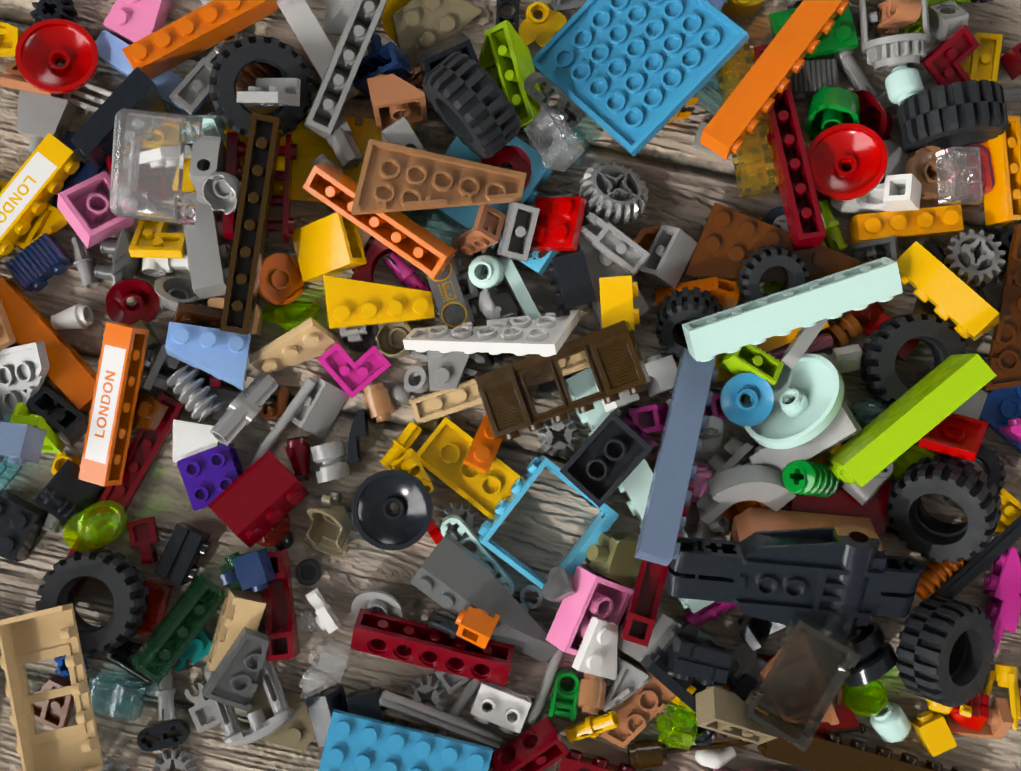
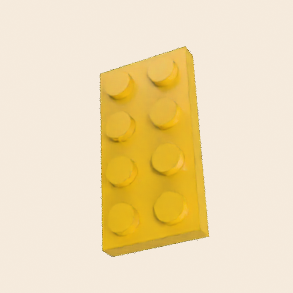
M445 417L416 454L425 468L489 519H492L496 514L494 509L502 499L507 500L512 493L510 490L512 485L518 478H523L496 456L487 474L464 464V458L473 438Z

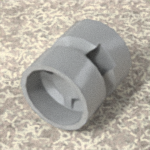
M343 440L310 447L312 460L318 464V467L315 469L318 484L351 476L349 464L343 460V457L346 455Z

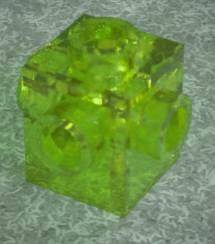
M668 705L663 715L659 714L656 720L655 730L659 731L658 742L666 744L671 748L689 751L697 737L696 713Z

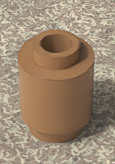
M384 383L365 387L363 389L365 393L363 398L370 420L376 419V422L379 423L391 419V414L395 412L388 388L384 387Z
M584 673L583 679L580 680L577 706L582 707L583 713L598 714V710H604L607 687L604 677Z

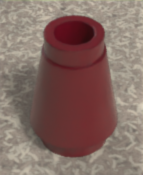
M307 436L287 439V446L284 448L295 476L309 474L310 442L307 441Z

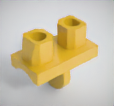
M409 448L401 458L390 463L392 469L405 471L417 477L425 485L429 494L434 490L431 480L413 449Z

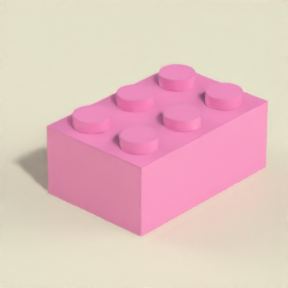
M577 566L572 577L576 593L562 600L545 639L563 652L575 656L592 616L611 621L619 626L633 592V589L580 566Z

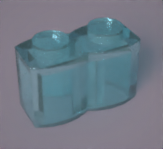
M101 671L90 678L88 686L95 714L109 715L129 721H135L141 717L148 685L141 683V679L125 677V680L115 677V673Z

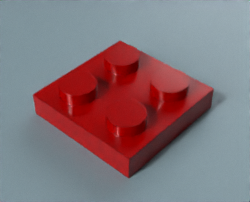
M582 197L537 198L535 208H539L540 211L530 250L577 251L586 200Z
M951 413L919 440L918 447L974 462L988 430L989 422Z

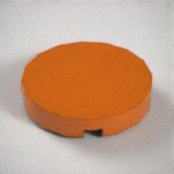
M272 253L263 257L258 295L264 301L274 305H287L295 301L302 294L304 282L299 270L298 260L284 253Z

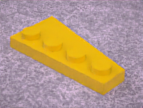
M323 275L329 329L435 318L432 292Z

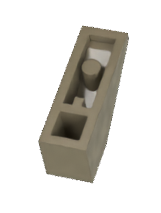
M715 685L712 687L707 686L705 690L695 694L697 726L758 745L778 738V733L734 692L724 690L722 686Z

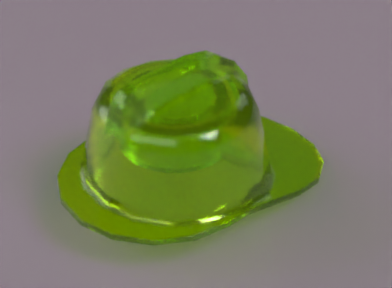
M298 300L287 305L269 304L263 309L261 314L266 322L280 324L287 333L310 318L318 322L317 313L320 309V304L312 301Z
M111 500L99 501L67 521L63 529V538L72 550L78 552L99 549L105 544L113 542L124 531L127 523V514L124 508L117 502Z

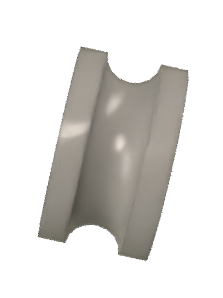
M529 584L521 590L520 601L528 609H535L542 603V589L537 585ZM527 590L538 592L539 596H536V599L539 600L536 603L525 600L524 597H527V594H525Z

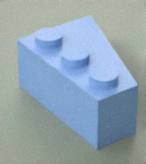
M169 322L165 343L167 355L196 369L203 370L219 380L236 386V388L242 391L244 390L251 334H238L220 331V329Z

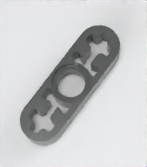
M534 72L526 78L524 89L535 101L567 127H574L580 123L583 118V111L549 79L539 72ZM536 83L545 89L543 93L534 87ZM559 94L558 102L553 106H549L550 98L553 95ZM565 107L573 112L570 117L563 112Z

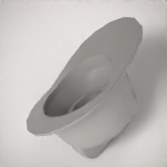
M189 272L160 277L154 283V290L160 296V307L164 311L170 310L175 312L178 302L195 305L196 301H200V298L192 290Z

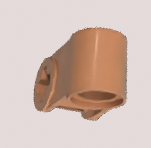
M886 0L879 3L877 11L880 12L876 32L878 34L891 35L915 23L922 11L921 0Z

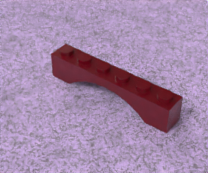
M688 487V490L692 491L688 507L684 506L682 516H687L695 488ZM645 560L641 561L620 632L621 639L648 647L657 617L668 566Z

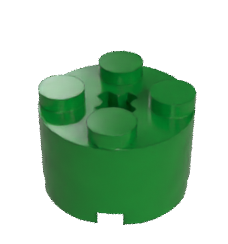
M823 86L811 97L807 105L805 131L811 138V142L821 132L832 126L844 123L860 124V102L856 93L840 87Z

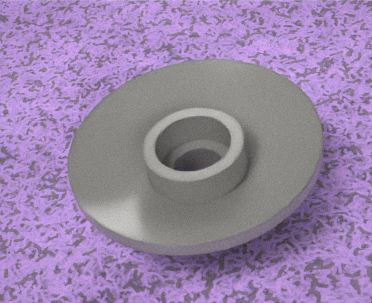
M368 590L361 592L354 598L351 605V612L355 620L358 617L360 608L403 618V608L399 601L383 591Z

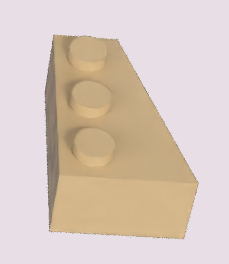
M227 586L206 662L210 671H215L244 627L257 631L267 604L258 592L242 591V589Z

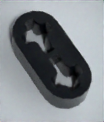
M181 719L152 724L139 732L137 744L141 750L146 752L175 747L182 744L189 737L190 727L186 721ZM175 726L177 730H182V734L178 739L176 735L167 736V733L175 729ZM149 732L151 736L160 735V738L156 739L152 744L150 740L146 741L145 739Z

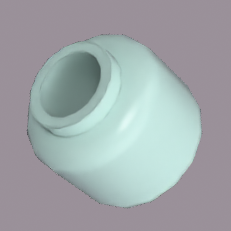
M906 65L895 67L885 79L888 98L890 102L898 106L905 99H909L910 96L923 91L922 80L916 68L907 67Z
M493 255L477 256L471 261L468 268L469 279L475 286L482 289L497 287L505 277L500 259Z
M882 702L873 708L870 723L881 740L887 743L901 742L907 737L911 730V722L898 704Z

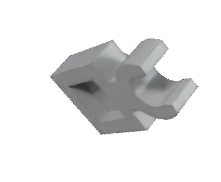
M204 681L197 684L200 689L199 694H194L191 687L185 689L186 698L194 703V706H191L188 711L198 733L221 723L214 701L202 695V689L206 684Z

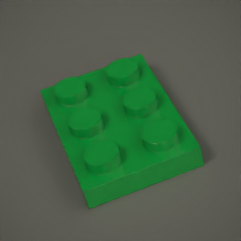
M849 6L842 16L837 14L833 19L835 24L827 35H821L819 38L821 41L812 55L808 53L804 58L805 60L857 48L859 42ZM797 8L769 14L768 19L773 39Z

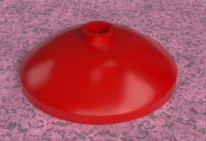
M47 19L33 24L23 32L16 45L15 59L20 73L29 84L44 92L62 94L75 91L92 79L98 67L99 53L93 37L79 24L65 19ZM60 62L65 63V65L62 67L57 66V64Z
M844 123L832 126L821 132L812 141L807 150L815 190L830 199L852 200L868 194L881 182L887 169L888 155L883 140L875 131L860 124ZM845 166H850L851 170L848 172H844L842 168Z

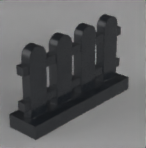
M689 622L683 624L681 628L675 626L672 629L676 636L693 640L698 636V628ZM672 637L663 649L660 647L656 648L654 652L657 656L654 660L646 655L640 664L696 713L695 694L705 690L707 685L701 684L694 677H690L689 681H685L674 676L671 677L667 673L670 670L667 668V660L671 652ZM704 640V641H703V642H705V643H709V644H714V645H716V643H714V642L711 641V640ZM732 659L728 669L727 681L729 680L733 686L729 691L734 692L743 701L747 697L752 700L755 697L752 691L756 688V679L750 674H743L737 679L733 675L737 670V663ZM716 683L715 685L723 687L725 684ZM691 684L696 688L693 694L687 690ZM720 733L725 739H726V737L728 736V735H725V734Z

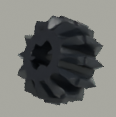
M39 0V2H31L35 10L30 12L31 16L35 19L34 23L47 19H65L76 23L73 17L78 15L74 8L72 0Z

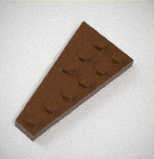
M714 203L684 276L739 279L740 276L737 274L738 268H743L741 262L744 258L746 260L749 259L748 253L752 250L755 252L759 251L758 247L761 246L768 248L769 245L786 248L802 259L806 264L804 268L809 271V276H806V279L809 281L862 264V261L822 245L817 248L793 251L788 231ZM773 266L762 274L760 280L785 282L784 268Z
M1021 224L1014 225L998 306L999 323L994 327L987 365L997 376L982 387L983 391L1021 386Z

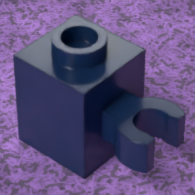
M266 548L232 559L235 570L220 575L223 586L239 580L242 591L252 588L253 593L268 588V582L276 579Z

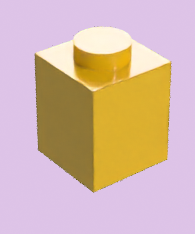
M926 710L919 713L916 719L910 721L923 750L932 757L957 746L944 717L939 713Z

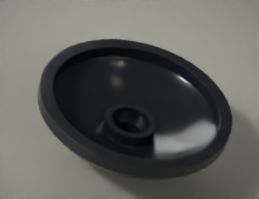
M390 469L371 475L359 486L353 498L352 518L357 531L369 544L383 550L394 551L412 546L424 536L432 520L433 506L427 488L417 477L405 471ZM391 503H397L399 511H392L390 508Z

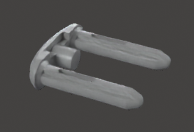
M267 652L259 675L273 710V717L266 721L262 709L254 711L247 715L251 728L242 731L234 707L214 701L226 735L224 744L230 747L254 743L267 738L279 731L293 718L295 710L288 706L272 661H267ZM207 664L204 672L206 681L209 680L214 672L208 669Z

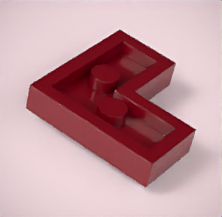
M960 25L920 62L938 86L949 85L954 82H966L971 80V78L960 63L976 50L980 44L966 25Z

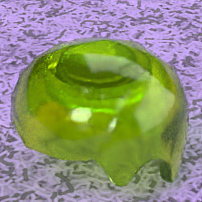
M876 679L858 687H850L845 684L843 699L846 706L855 714L863 717H873L882 712L886 707L888 694L884 685Z

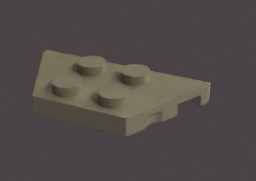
M410 0L391 15L397 36V47L407 54L412 69L419 64L416 53L452 37L482 11L465 0Z
M257 681V689L251 701V711L247 713L250 714L262 709L267 721L274 716L263 683ZM282 688L289 708L295 710L293 718L279 731L262 740L304 751L315 738L304 698L308 694Z

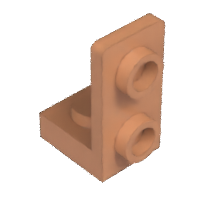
M488 204L480 205L473 229L453 238L451 245L458 248V251L463 254L473 255L498 243L506 215Z
M1002 698L994 700L989 708V718L980 731L963 727L949 718L948 715H944L952 735L1002 739L1013 724L1008 701Z

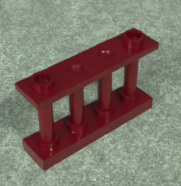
M227 132L225 173L233 175L239 182H242L244 168L240 166V158L245 157L247 145H245V142L240 141L237 132ZM286 134L285 146L279 147L278 154L279 157H285L284 171L276 170L275 181H284L283 196L272 195L271 206H283L282 221L269 220L267 231H282L284 243H289L290 234L295 233V219L290 218L292 164L293 160H297L298 147L297 144H293L291 134ZM238 208L229 215H225L223 211L222 233L226 241H233Z

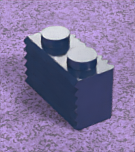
M44 233L18 253L17 256H14L13 259L5 263V267L24 290L38 292L48 285L47 280L52 276L64 273L69 267L67 264L73 260L54 236Z

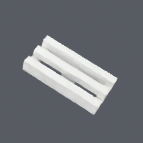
M90 83L82 87L106 97L113 93ZM78 90L65 93L62 98L69 100L76 107L91 113H95L98 108L70 98L71 94L99 105L105 102V100Z

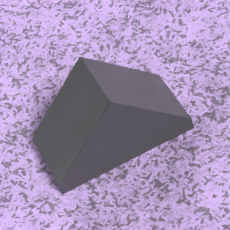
M897 236L852 244L846 248L847 256L862 261V264L883 257L894 261L899 258Z

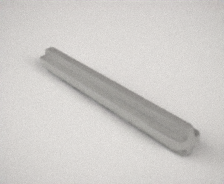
M384 690L380 696L379 705L495 750L499 749L503 742L502 735L387 690Z

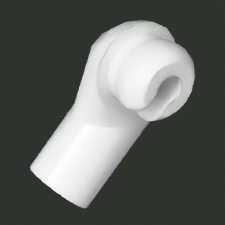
M725 747L719 752L712 749H703L695 753V759L698 763L713 769L721 768L737 756L733 747Z

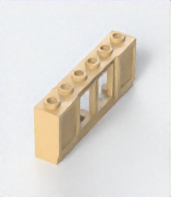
M73 603L0 620V649L2 654L0 656V665L5 671L7 681L5 692L11 703L10 720L16 730L17 739L15 746L17 753L21 757V771L103 770L104 764ZM66 655L65 664L69 670L71 685L30 694L25 664ZM72 694L77 712L76 722L78 724L38 733L32 703Z

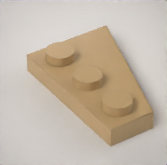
M310 318L249 355V361L258 370L265 374H270L319 357L336 342L342 348L344 346L339 337L313 318Z

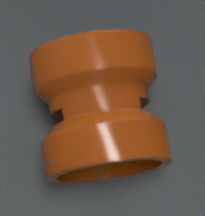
M850 313L840 317L838 323H832L829 327L825 328L826 333L831 334L834 345L838 348L846 346L851 338H857L863 333L860 323Z

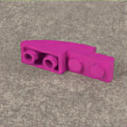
M1009 547L993 562L992 570L984 580L985 589L983 594L993 597L985 608V614L990 619V625L994 629L993 639L995 640V648H993V654L995 655L1004 630L1015 633L1020 617L1021 563L1018 551L1013 547Z

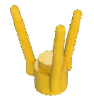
M995 664V670L990 671L983 694L990 696L994 680L997 681V686L1009 688L1010 709L1013 719L1012 728L1013 730H1018V719H1021L1018 666Z

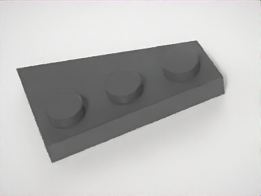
M244 627L203 687V697L250 712L252 697L258 685V675L263 667L269 645L268 635Z

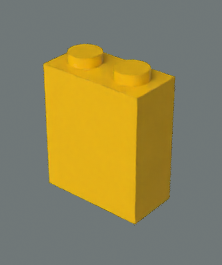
M338 212L298 228L294 234H291L303 282L323 281V275L333 277L367 263L357 225Z

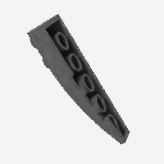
M446 533L410 583L455 617H458L462 608L467 610L469 606L482 609L493 618L495 614L500 615L490 638L497 642L514 645V650L547 662L559 649L545 640L549 632L548 629L539 620H534L529 615V609L523 602L518 603L510 594L512 590L506 583L501 584L493 575L495 571L487 563Z

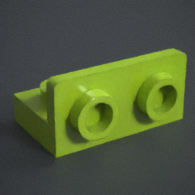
M18 402L9 422L28 424L45 430L46 435L41 452L62 454L66 444L58 437V434L51 429L43 417L35 415L25 403Z

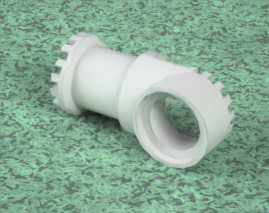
M185 252L183 259L143 258L141 272L147 276L162 277L166 273H172L173 270H188L190 273L187 252Z

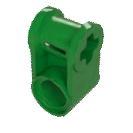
M562 667L556 673L553 693L549 703L548 718L559 716L569 718L570 721L575 722L580 682L577 672L571 667ZM565 676H570L574 679V683L569 687L560 684L561 679Z

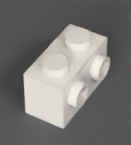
M482 681L471 706L470 714L474 715V719L480 723L488 724L492 722L499 725L498 729L505 733L513 734V732H517L520 734L532 702L528 696L500 685Z

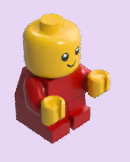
M983 693L981 695L977 694L973 699L968 700V703L956 707H947L925 699L929 710L948 715L949 718L961 726L972 730L980 731L989 718V695Z

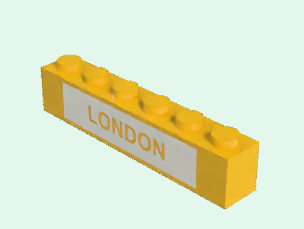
M50 133L46 135L0 192V260L13 250L17 239L28 232L31 226L30 223L37 215L45 211L47 202L53 195L58 194L62 190L64 181L69 175L74 174L80 166L81 160L74 151Z

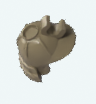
M332 491L331 496L322 495V506L307 509L311 524L303 541L320 552L333 557L344 558L349 551L348 536L352 522L347 510L341 506L342 494Z

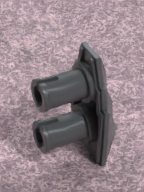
M121 228L118 240L107 238L100 243V251L103 254L113 255V265L98 263L94 268V276L97 279L113 281L114 285L119 281L134 278L142 259L131 257L128 250L134 232Z

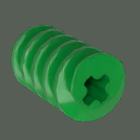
M801 459L788 463L782 473L783 485L789 492L822 498L835 494L839 486V480L828 468L830 465Z

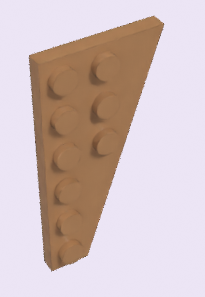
M369 139L351 215L521 202L527 173Z

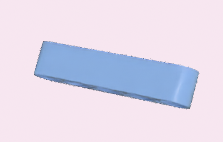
M103 29L95 40L99 59L128 77L134 69L122 49L129 46V44ZM168 70L151 79L165 101L190 115L170 99L171 93L183 81V78ZM209 96L205 98L192 115L199 113Z

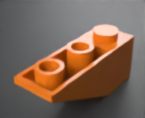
M718 277L678 283L675 289L662 286L656 288L654 304L660 305L666 295L672 296V291L676 289L680 292L683 287H688L689 290H694V287H698L701 292H704V290L709 291L710 297L715 295L718 298V304H721L723 310L737 306L740 297V287L736 281Z

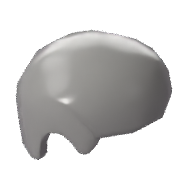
M213 172L204 179L201 191L204 200L211 206L213 211H224L225 215H229L238 208L241 183L236 177L225 172Z
M496 287L483 289L480 292L479 308L488 320L515 317L518 314V308L509 293L505 291L496 293Z

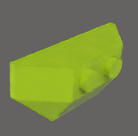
M505 20L485 31V41L481 49L479 64L495 80L502 92L506 94L509 102L515 108V113L518 114L521 127L537 120L541 106L524 89L526 78L535 72V68L528 47L511 23ZM536 83L534 87L541 92L539 84Z

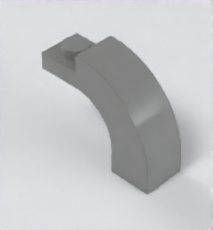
M743 465L724 470L709 479L707 482L710 491L702 495L696 504L700 519L709 525L735 503L748 500L758 501L778 512L796 497V494L789 492L784 487L782 473L778 470L761 465Z

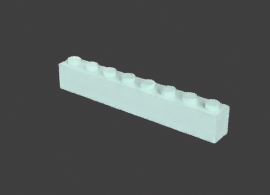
M883 257L684 323L682 328L689 354L696 361H710L715 358V355L724 352L734 353L739 351L742 346L761 344L766 341V338L775 335L785 336L790 334L793 329L812 327L817 324V321L826 318H839L844 312L863 310L868 307V304L877 301H890L894 298L893 296L903 293L898 264L894 260Z

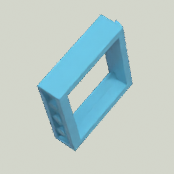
M543 455L539 458L535 457L527 467L528 473L523 479L518 478L510 489L512 491L511 495L507 500L502 499L494 509L496 514L490 521L486 520L478 530L479 536L477 537L480 543L541 589H543L547 581L491 539V536L545 467L601 510L559 565V567L569 572L571 578L577 566H581L587 558L586 552L588 547L592 544L597 545L600 534L607 532L619 517V514L605 503L599 508L560 472L561 469Z

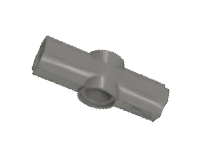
M339 113L331 135L326 141L329 147L332 146L343 170H351L359 166L364 160L352 138L353 134L345 117Z
M263 372L257 375L244 392L241 391L227 408L228 411L210 430L214 438L228 446L243 427L251 423L262 410V405L279 387L275 379Z

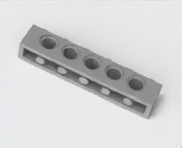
M387 0L355 1L303 125L304 129L325 139H328L331 135Z

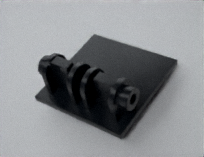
M67 459L33 502L78 532L82 526L86 527L90 523V515L107 486L103 487L78 479L80 467Z

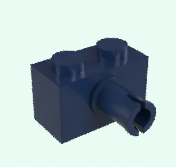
M372 34L371 42L369 41L367 46L369 54L362 58L354 77L353 85L355 89L370 98L368 78H373L378 74H394L405 81L412 77L413 73L407 54L392 42L382 46L380 35Z

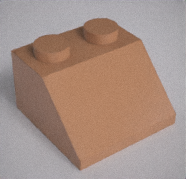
M378 74L373 78L367 79L378 132L383 131L402 117H405L410 126L428 122L426 99L422 90L394 74Z

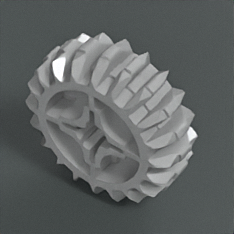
M602 161L601 164L594 163L591 168L585 171L579 183L578 196L586 200V212H593L598 217L603 218V221H611L613 225L617 222L625 225L626 222L632 223L643 213L648 203L649 190L645 187L646 182L640 180V174H634L632 168H625L623 163L619 166L614 161L610 164Z

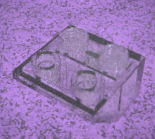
M327 636L322 642H318L316 647L313 646L308 658V662L312 663L311 667L308 668L307 672H304L299 684V688L303 689L300 698L306 699L339 683L348 672L355 650L350 649V644Z

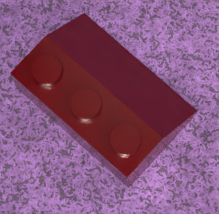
M268 450L209 503L208 506L240 540L251 548L299 504L309 492Z

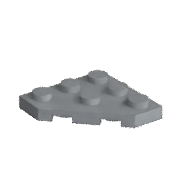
M44 341L10 347L0 351V421L9 422L17 403H28L40 391L50 368Z

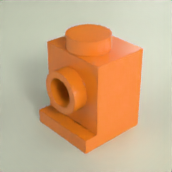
M471 606L467 610L462 608L455 622L459 625L456 635L485 649L499 621L500 615L495 614L493 618L479 608Z

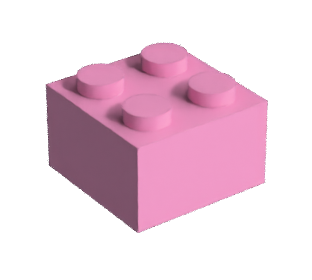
M106 171L58 193V209L87 249L119 233L121 228L127 229L131 227L134 223L136 212L118 187L113 185L112 179Z

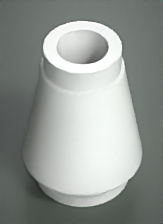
M80 303L51 316V325L55 330L86 329L94 321L91 308L86 304L82 305Z

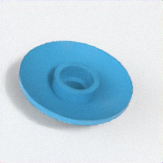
M741 373L733 376L726 382L721 391L720 404L725 416L733 423L741 426H754L763 422L771 413L774 405V394L770 384L765 379L754 373ZM744 394L749 397V401L746 404L741 402V396Z

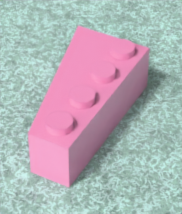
M116 0L103 25L114 36L131 45L165 26L167 16L171 13L173 6L172 0Z

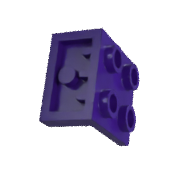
M230 443L228 446L222 444L177 461V466L194 511L208 507L209 503L244 473L234 443Z

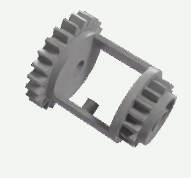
M859 0L862 53L867 54V65H874V71H892L895 67L901 65L914 67L920 64V59L926 56V45L930 43L928 0H921L922 33L891 35L868 41L867 23L878 22L877 11L866 13V1Z

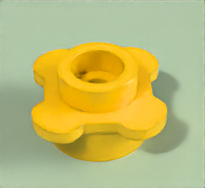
M65 451L62 454L57 453L56 459L52 464L51 473L55 475L67 459L80 466V457L69 456Z

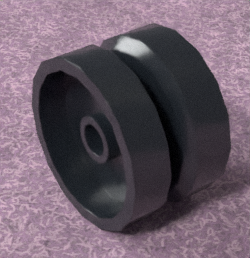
M870 622L868 626H857L856 633L852 637L836 639L827 648V654L836 666H842L840 674L850 687L865 685L880 678L890 671L898 660L896 650L892 644L884 642L886 635L876 622Z

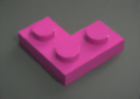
M336 342L317 358L351 398L356 396L391 366V363L378 351L375 345H372L354 361L341 345Z

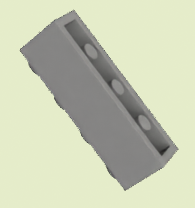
M195 192L179 196L192 290L200 300L225 295L229 272L227 260L230 259L228 246L224 244L223 221L220 220V214L223 211H213L209 204L198 202L195 199L197 193Z
M842 403L837 415L829 426L812 440L789 449H771L760 445L754 449L755 454L749 457L753 465L767 466L783 473L784 468L791 461L799 459L812 461L863 430L847 404Z

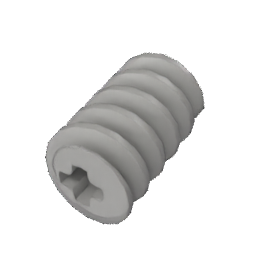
M187 365L171 375L167 380V385L174 387L173 393L180 396L179 401L182 404H186L185 409L187 412H192L191 417L193 420H199L198 423H202L213 417L224 404L222 402L213 403L218 396L216 394L208 396L207 394L212 388L210 386L202 388L201 385L205 382V378L196 380L195 377L199 374V370L189 371L191 366Z

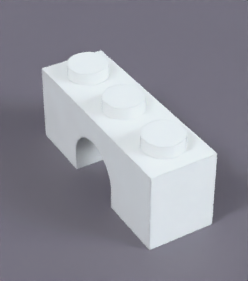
M913 174L885 175V183L878 184L868 194L852 200L831 199V205L841 214L919 210L922 184Z
M657 354L646 359L647 363L644 365L651 383L644 386L649 396L653 397L672 390L677 373V366L673 356L669 355L662 358L661 354ZM629 391L619 394L620 400L606 405L604 401L602 403L607 413L627 406L640 398L638 393L630 395Z

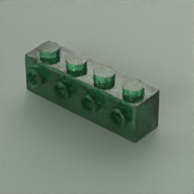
M199 573L131 659L136 670L159 684L164 676L170 672L178 658L188 649L196 635L205 627L210 617L222 605L224 599L228 596L225 591L209 578Z

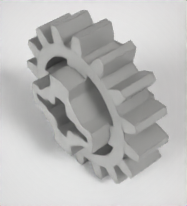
M969 229L966 235L961 231L956 238L952 237L948 243L949 246L944 251V254L947 255L944 259V264H951L949 270L955 271L958 278H965V284L968 285L971 280H974L976 286H979L983 280L989 283L993 276L997 277L1001 268L1006 262L1002 259L1006 251L998 250L1002 243L1001 241L994 243L992 241L994 238L993 234L985 237L984 230L975 234L973 229Z

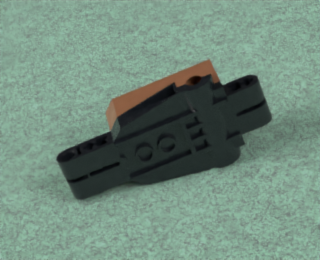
M749 507L734 517L729 541L678 537L676 542L680 543L677 559H672L668 565L664 589L673 597L734 603L747 616L816 633H823L832 638L847 639L856 633L858 625L868 626L871 615L894 618L907 617L910 613L915 591L922 573V565L909 557L885 555L870 518L787 510L776 512L773 509Z

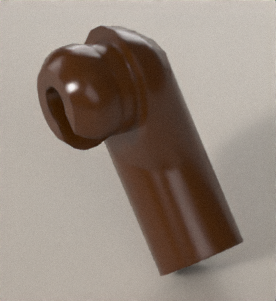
M278 387L277 400L268 406L265 405L261 410V415L264 419L273 421L281 417L290 404L291 388Z

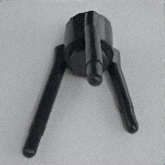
M127 640L126 643L107 653V662L124 669L140 681L151 686L154 680L131 665L135 658V653L132 652V649L167 654L171 653V649L134 643Z

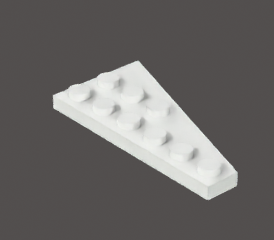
M579 309L570 310L569 316L556 317L555 312L545 313V316L531 320V317L528 315L487 320V325L473 326L472 322L462 323V326H457L453 329H448L446 325L414 328L403 339L405 350H415L416 352H426L428 350L441 353L462 351L465 354L489 352L491 355L514 353L517 356L540 354L543 357L556 355L579 322L580 312Z

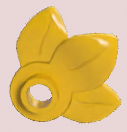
M534 2L526 9V19L520 24L518 33L526 46L535 41L542 49L567 23V20L559 11L550 10L542 2ZM535 13H541L543 17L541 19H535L533 15Z

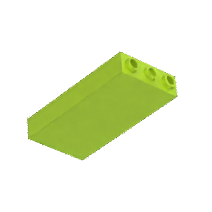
M978 354L950 355L862 429L863 431L854 435L826 459L831 464L828 468L835 474L838 480L841 479L849 485L855 484L863 487L997 375Z

